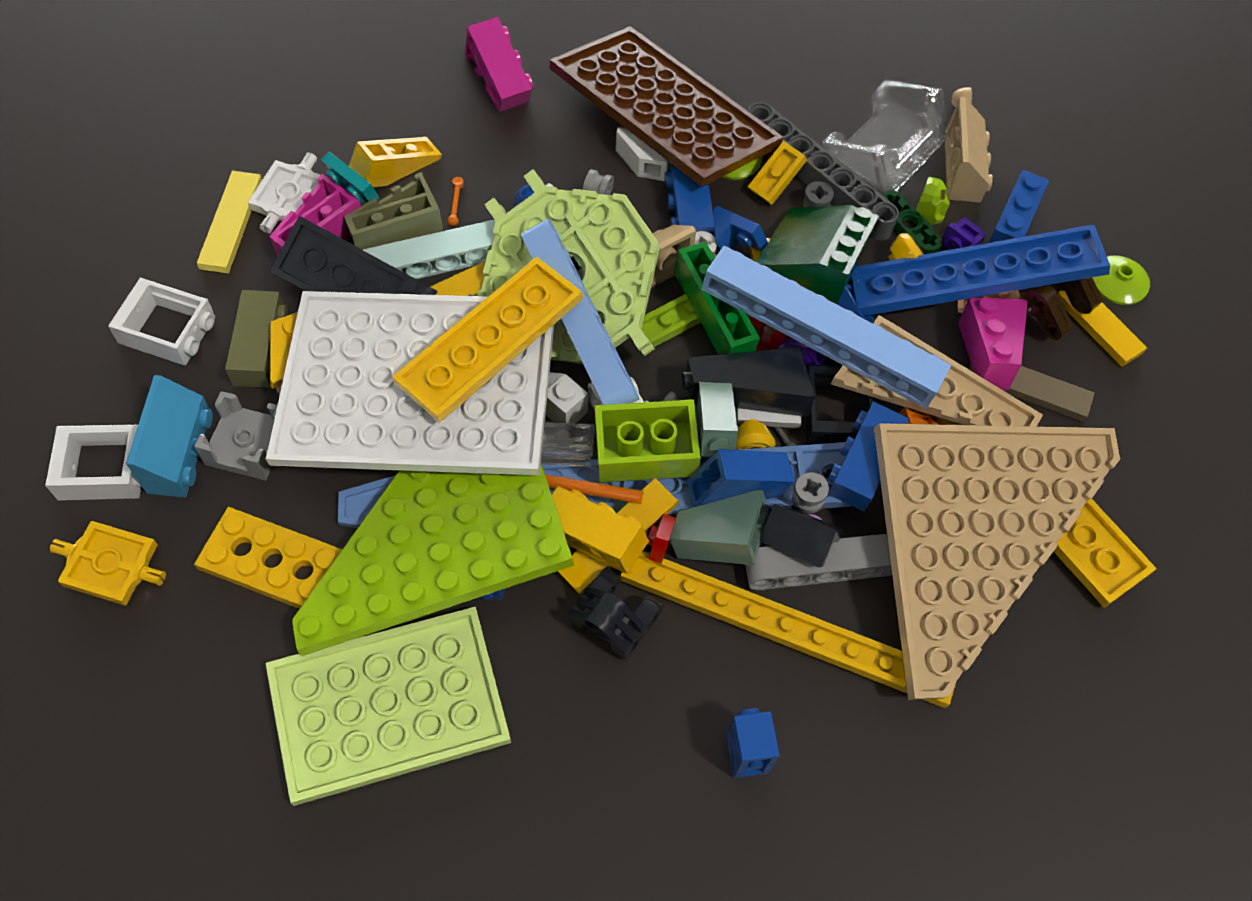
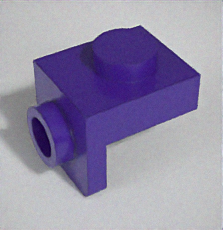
M963 217L956 225L951 223L947 227L942 238V245L948 250L980 245L987 233Z

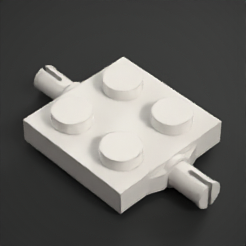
M306 153L304 159L298 165L286 164L275 160L248 201L250 210L267 215L260 225V229L266 233L267 231L270 234L278 221H283L290 211L296 212L303 203L301 199L306 192L311 193L318 185L317 178L320 174L314 173L311 170L315 162H317V157L314 154Z

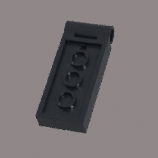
M301 216L295 222L270 272L305 291L436 295L438 292L434 288Z

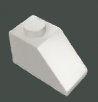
M549 372L545 415L566 432L588 412V392L566 374Z

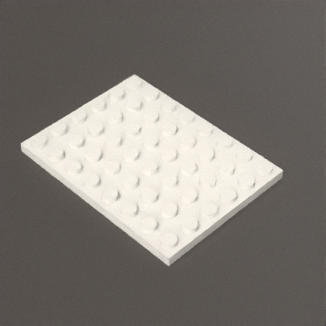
M302 291L266 460L270 466L539 475L554 325L439 423L394 383L392 376L487 297Z

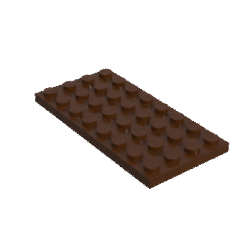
M631 26L550 59L549 69L701 187L775 150L782 143L783 136Z

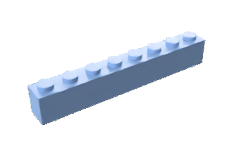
M723 246L706 271L701 290L924 409H927L937 394L951 367V364L941 360L938 356L914 346L911 342L884 330L881 326L857 316L852 311L827 300L824 296L817 295L800 286L797 282L779 275L770 268L760 265L740 252Z

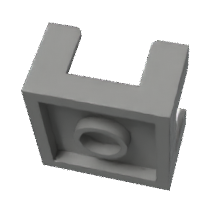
M221 391L215 403L221 419L212 438L208 442L205 435L200 434L194 446L204 465L266 481L273 467L268 464L266 456L278 405L268 403L269 415L242 408L236 395Z

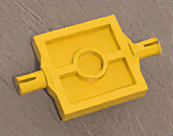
M95 521L90 522L83 536L75 544L55 539L53 540L55 545H50L51 553L67 557L66 567L58 579V582L63 587L121 605H127L136 586L142 580L160 586L163 584L161 579L165 580L166 577L165 571L148 567L149 561L158 546L154 539Z

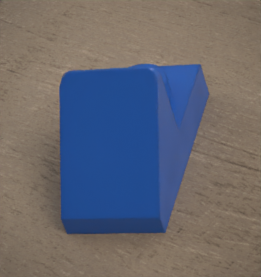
M719 206L715 207V240L720 250L723 246L734 250L738 244H741L745 248L752 247L758 251H763L768 241L759 224Z

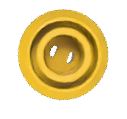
M901 233L891 245L890 250L892 254L888 258L890 260L917 258L919 255H923V253L908 233Z
M746 420L737 428L735 450L775 447V439L769 429L758 420Z

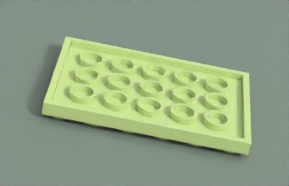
M476 606L356 638L305 656L297 654L266 663L290 803L293 806L511 743Z

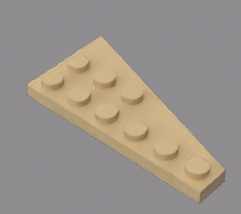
M880 315L873 324L881 326L884 330L895 336L907 340L914 346L932 355H936L941 360L951 364L937 394L927 409L844 365L831 382V385L963 425L1036 427L1043 414Z

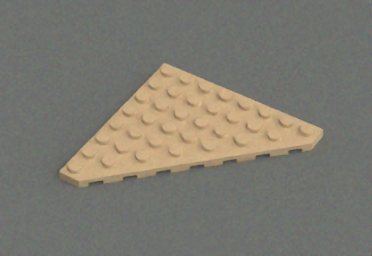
M882 423L874 427L908 700L942 699L950 695L963 671H967L982 650L981 646L989 635L995 633L1008 615L1007 611L1013 602L1021 597L1033 580L1032 576L1041 565L1045 564L1058 546L1056 544L1065 532H1068L1081 514L1080 510L1088 500L1092 499L1103 484V478L1120 460L1115 428Z

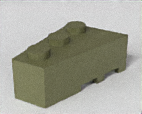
M421 172L416 174L414 181L402 188L397 185L392 188V194L380 201L374 198L344 216L351 243L362 250L444 231L439 207Z

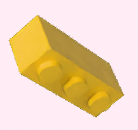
M558 486L553 492L552 498L567 544L628 575L649 542L642 522L631 515L623 517L615 513L613 508L603 502L595 504L578 490L571 489L568 491Z

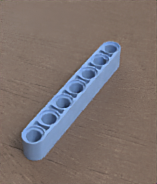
M547 218L521 233L532 259L538 257L582 291L583 300L561 319L603 405L627 404L639 400V395L550 219Z

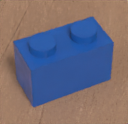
M752 708L738 712V716H734L726 734L733 779L769 774L780 757L771 712L760 713L759 709Z

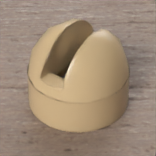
M971 87L960 88L953 93L951 102L954 107H956L959 97H966L972 104Z

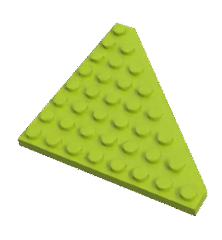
M540 464L539 475L399 470L292 619L296 648L300 655L305 656L574 566L542 464Z

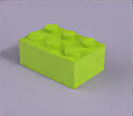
M694 400L595 405L599 482L692 477L699 469L701 458Z

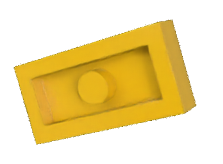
M783 141L748 185V188L772 205L807 161L806 156Z

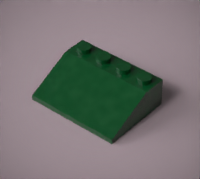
M853 205L790 208L756 262L789 280L797 282L800 286L817 295H822L827 300L838 304L869 243L879 215L871 213L866 208Z

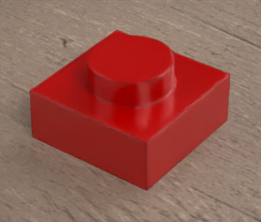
M663 514L659 527L652 525L647 544L652 546L649 560L662 564L676 521L675 517Z

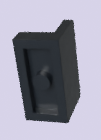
M774 504L760 541L812 565L823 567L832 544L839 541L843 529L787 505Z

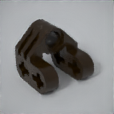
M1092 277L1021 289L1018 292L1020 296H1023V299H1028V312L1030 316H1035L1043 333L1052 340H1059L1072 328L1071 321L1058 296L1059 292H1066L1071 305L1078 312L1090 314L1102 301Z

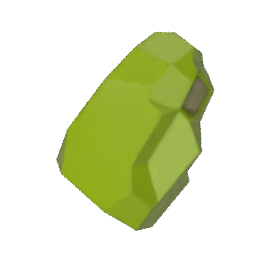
M928 177L916 208L930 225L942 223L950 203L947 188L941 179Z

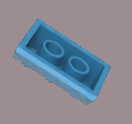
M154 375L126 465L147 494L186 498L189 487L195 483V466L198 457H200L194 446L200 434L205 435L206 428L211 427L213 413L202 395L159 375Z

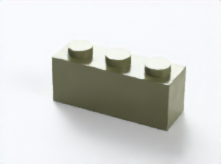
M241 291L225 368L233 386L271 387L270 323L273 320L289 315L288 306L283 304L279 292Z

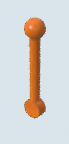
M455 177L452 180L454 187L451 215L447 218V223L450 226H456L459 221L456 216L460 189L464 186V181L461 177Z

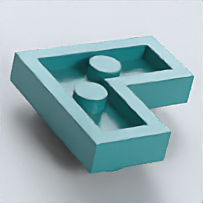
M330 151L321 159L328 169L325 173L328 178L356 197L360 205L364 201L369 202L374 198L379 200V196L371 183Z

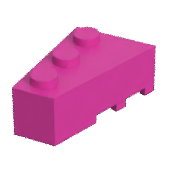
M495 17L467 26L464 55L467 60L473 58L477 65L474 68L478 77L483 76L487 84L485 89L498 111L501 112L529 102L531 91L533 90V82L528 73L525 74L523 71L521 56L518 50H514L510 43L511 37L507 27L502 26L499 18Z
M321 174L317 178L318 185L311 193L306 192L301 198L303 203L296 212L290 211L269 236L277 255H279L299 216L345 241L349 240L350 236L344 216L361 206L359 200L327 176Z
M969 298L958 324L973 372L1001 390H1009L1022 364L1028 299Z

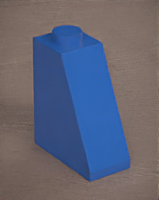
M718 449L687 481L693 507L755 490H763L766 499L776 498L795 482L787 452Z

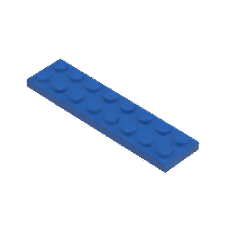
M1088 225L919 255L917 258H902L857 266L851 276L857 309L863 313V316L1109 275L1110 264L1095 225Z

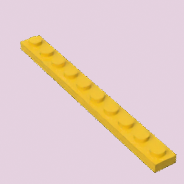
M644 550L628 575L623 572L621 574L622 582L907 693L901 650L663 558L662 564L649 560L650 553ZM953 691L947 698L924 700L946 709L950 705Z

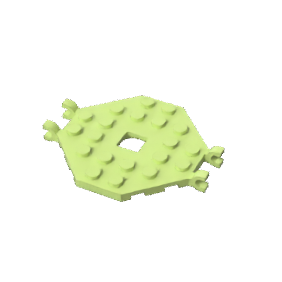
M534 169L524 175V178L535 192L507 213L495 198L484 204L495 220L493 229L495 236L492 249L488 250L483 270L485 277L481 291L478 290L477 296L489 297L533 260L521 233L549 218L557 230L570 258L574 256L584 271L585 276L582 282L614 347L616 348L631 337L644 356L655 350L642 331V325L661 245L626 195L615 193L613 196L598 194L596 191L573 189V191L559 190L556 187L546 186ZM562 319L554 324L551 359L583 364Z

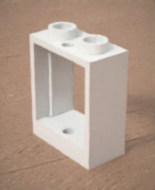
M140 278L108 327L119 344L186 366L191 356L197 353L200 341L205 333L213 327L215 315L208 299ZM156 305L192 316L175 344L139 332Z
M138 424L57 426L45 486L57 500L140 498L141 485L126 465ZM126 445L122 476L76 477L81 446Z

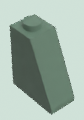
M699 382L696 422L701 457H711L718 449H736L738 429L732 383Z
M755 490L678 511L669 544L673 546L677 558L755 565L761 543L760 537L769 514L764 491Z

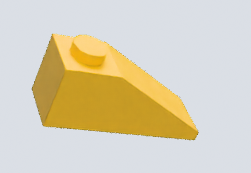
M427 137L357 142L349 167L371 183L372 187H382L441 159L442 154Z

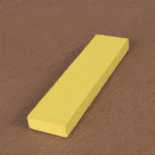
M239 171L231 172L197 261L200 270L229 274L252 212L248 201L262 181L260 174Z

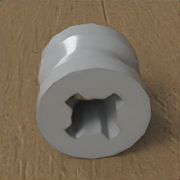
M590 169L582 190L610 195L614 184V176L599 175L597 170Z
M809 472L801 475L796 481L792 495L795 507L801 512L808 514L819 511L824 506L828 495V482L818 473ZM808 488L816 490L817 492L809 491Z

